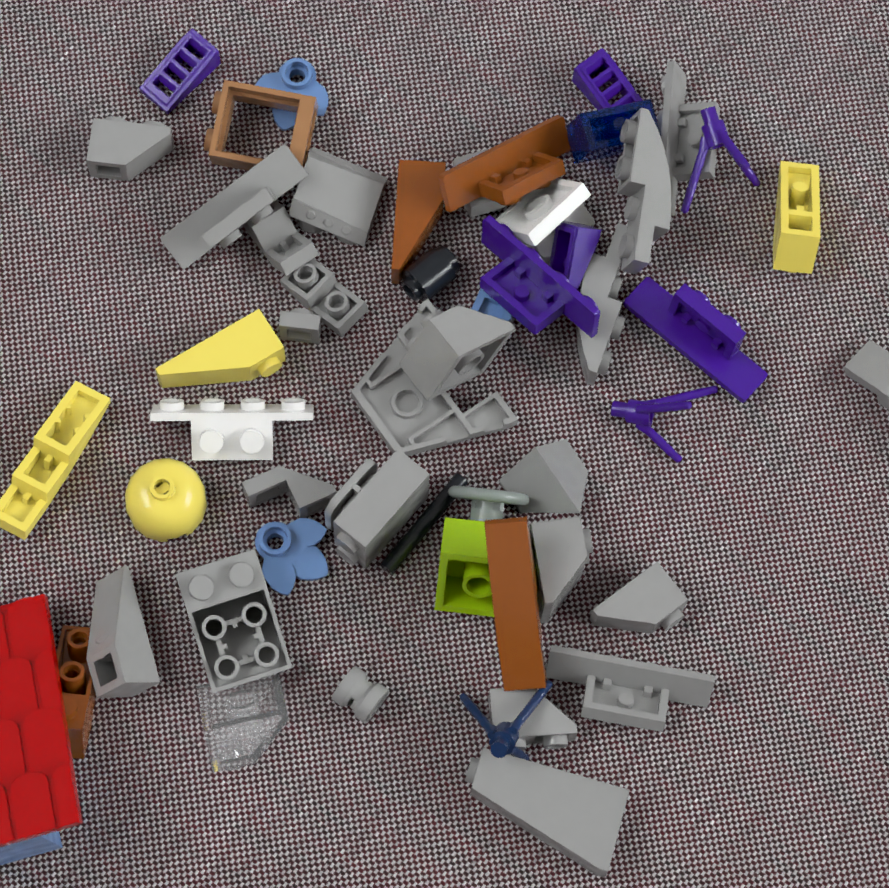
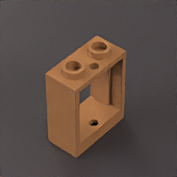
M224 80L222 91L216 90L213 98L212 113L217 114L214 129H207L204 141V151L209 152L208 155L211 163L249 171L263 160L262 158L225 152L235 101L297 112L290 150L301 165L305 167L318 112L317 98Z

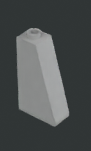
M487 748L482 749L480 759L471 758L465 782L472 783L470 796L593 874L605 878L610 867L629 789L511 755L497 758Z

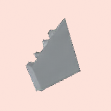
M564 439L532 449L499 479V483L504 491L519 492L529 496V503L527 505H514L520 514L580 513L589 471L568 440Z

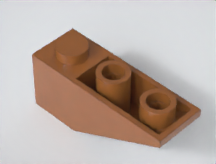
M63 625L56 655L72 758L84 759L96 696L86 660L90 628Z

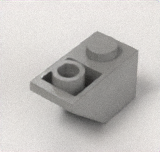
M109 116L105 119L93 118L86 158L90 177L130 181L173 150L172 129L170 126H165L158 121L134 123L127 122L125 119L116 116Z
M504 688L489 689L490 723L497 726L501 722H512L537 690L504 691ZM544 697L519 729V738L515 746L522 751L527 749L526 744L543 743L544 749L568 747V742L575 741L577 736V724Z

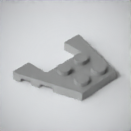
M429 299L421 303L416 314L408 324L405 323L397 333L396 339L384 354L381 353L351 391V397L390 451L394 453L397 449H400L407 456L512 428L518 422V418L498 391L462 413L447 392L427 401L401 368L399 363L408 351L406 345L423 329L422 321L436 310Z

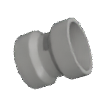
M354 666L337 686L331 700L341 707L349 705L354 711L355 717L366 724L385 701L389 694V689L380 683L373 684L371 681H367L366 673L359 667Z

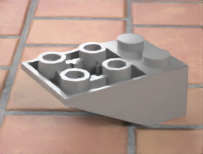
M255 549L175 574L213 694L293 668Z

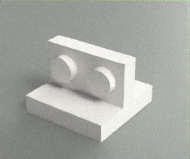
M557 178L551 181L550 186L534 190L522 196L518 203L512 204L496 221L507 225L518 240L525 246L535 249L542 260L549 265L555 229L560 223L565 221L589 226L595 223L583 204L591 196L584 183Z

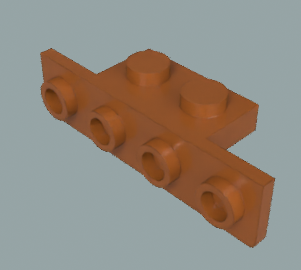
M555 115L439 175V183L446 211L453 212L480 197L498 202L500 205H512L518 203L522 196L534 190L546 188L551 185V181L566 174L563 159L557 158L571 150L564 117Z

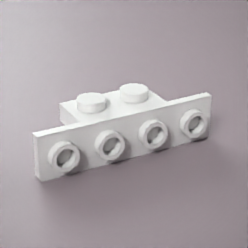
M169 398L160 400V405H153L150 412V421H191L192 460H273V421L313 420L314 405L305 404V400L301 398L282 399L281 404H265V400L260 398L242 399L241 404H224V400L219 398L202 399L200 404H184L183 399Z

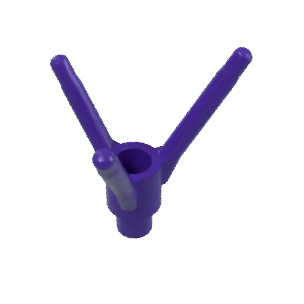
M715 106L700 111L704 125L701 127L704 136L700 138L699 151L681 207L682 213H688L708 150L725 147L755 187L760 185V180L751 169L749 162L729 138L724 120H719Z
M718 387L700 388L654 400L640 401L630 399L628 403L613 401L611 416L625 418L626 423L636 424L638 430L646 434L676 463H679L682 457L651 427L654 413L690 409L692 403L688 400L715 394L718 392Z

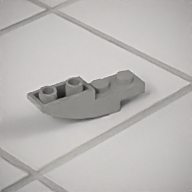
M640 108L630 119H626L623 123L620 133V141L624 143L623 156L619 157L615 168V178L619 179L617 193L629 196L624 210V219L628 220L627 232L621 238L618 254L620 257H623L621 271L631 274H637L649 264L652 242L657 241L670 230L672 207L669 166L658 128L649 109Z
M620 223L617 224L606 257L593 253L584 274L580 290L583 296L586 295L592 298L600 310L598 332L593 338L576 325L580 365L586 384L594 386L598 373L606 375L613 353L607 351L611 338L619 340L626 318L619 316L623 302L616 300L624 279L617 276L623 259L618 254L619 244L622 236L627 232V226Z

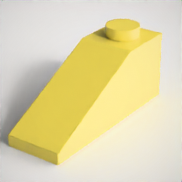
M781 161L773 236V269L790 273L812 274L821 238L819 165Z
M260 309L158 366L155 370L158 382L162 388L251 381L260 375L268 377L281 368L282 363L286 361L285 350Z

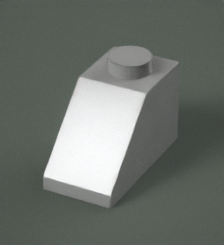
M656 562L592 610L589 620L594 626L652 634L660 627L667 631L684 618L685 615L682 611L688 599L661 565Z

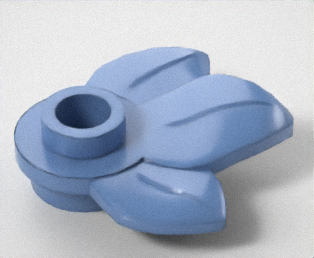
M292 58L280 67L279 72L267 73L255 84V86L316 97L318 102L317 116H324L327 110L328 93L316 81L314 67L304 59ZM295 75H300L304 78L302 82H292L290 79ZM272 108L274 121L282 131L294 128L297 112Z
M299 518L287 525L282 522H270L258 530L255 537V547L258 554L264 559L262 565L264 579L279 594L289 595L294 587L296 578L313 581L328 575L326 559L316 546L327 532V529L319 522L309 518ZM278 537L282 539L283 545L279 549L270 548L268 542L271 538Z

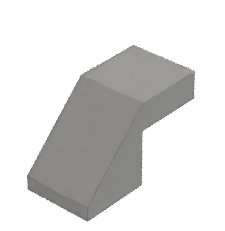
M275 200L270 204L274 210L270 215L256 225L250 219L242 226L271 265L287 276L317 257L319 253L312 241L297 232L285 207Z
M281 466L242 482L244 496L250 508L288 492L299 518H306L326 509L330 500L337 493L333 484Z

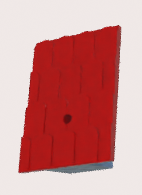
M45 594L22 598L13 603L0 606V865L63 848L59 830L83 824L48 597Z

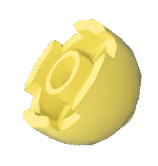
M171 458L154 459L140 466L130 477L125 492L126 511L134 528L145 537L160 542H167V539L191 534L202 522L207 508L205 487L198 474L184 462Z

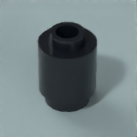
M442 245L436 249L430 248L402 271L403 281L401 286L405 293L414 301L418 299L421 301L430 300L456 278L455 273L460 270L459 262L452 252Z

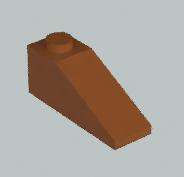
M399 159L391 283L393 284L401 282L402 271L412 264L443 214L444 200L439 183V175L445 172L446 162Z

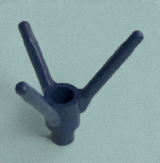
M546 680V688L538 689L516 719L512 722H501L497 726L490 723L467 694L462 693L460 695V700L485 730L490 739V750L494 757L502 758L505 755H512L529 760V755L515 746L519 738V729L552 687V682Z

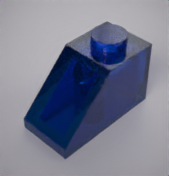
M651 99L581 113L566 126L575 164L611 157L623 152L624 143L620 141L623 123L626 119H630L640 108L649 109L661 137Z

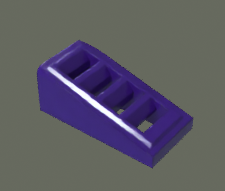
M191 28L139 87L140 92L168 115L221 64L219 51ZM192 52L197 53L202 59L199 60ZM185 61L193 68L192 71L188 72L180 63ZM171 72L182 80L180 85L168 76ZM160 82L173 92L170 97L156 87Z
M603 48L574 68L572 82L619 135L626 119H630L640 108L649 109L614 60ZM597 72H602L595 78L591 79V77ZM610 81L612 85L601 92L599 88ZM619 93L623 96L612 105L608 102ZM630 104L634 109L620 118L617 113Z
M563 221L555 229L549 266L554 271L564 274L569 283L578 290L598 244L602 229L581 223Z

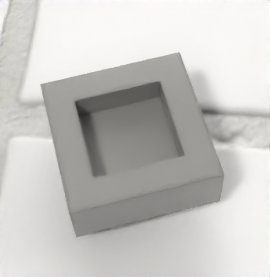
M294 308L290 312L281 311L279 319L280 339L319 344L321 315H314L312 311L303 308Z

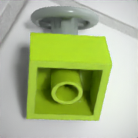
M451 486L448 490L449 496L472 500L470 520L445 517L434 610L494 617L485 520L503 519L504 504L524 506L529 503V496L512 491Z

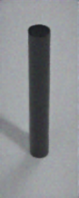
M455 473L383 560L380 566L391 575L395 573L456 499L449 496V488L455 485L466 486L468 484V481L462 475Z

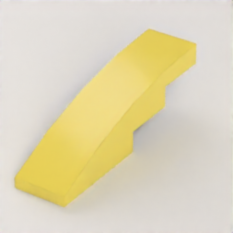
M78 381L74 382L34 436L32 449L12 474L11 485L0 499V528L23 540L28 537L92 437L110 404L111 398Z

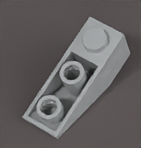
M123 566L96 582L86 660L97 698L134 697L160 683L129 566Z

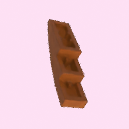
M527 517L485 520L488 566L504 691L546 688V672L541 644L542 631L537 603V584Z

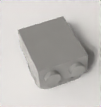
M397 449L379 470L378 464L371 458L366 460L334 495L324 511L325 526L334 531L335 545L338 546L335 550L341 558L351 565H355L357 562L366 569L428 498L430 474L400 449Z

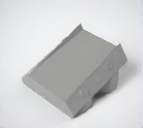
M312 147L309 150L304 167L309 175L298 183L294 198H292L289 216L297 219L299 227L305 232L316 234L324 230L336 235L340 242L350 245L358 244L365 247L388 178Z

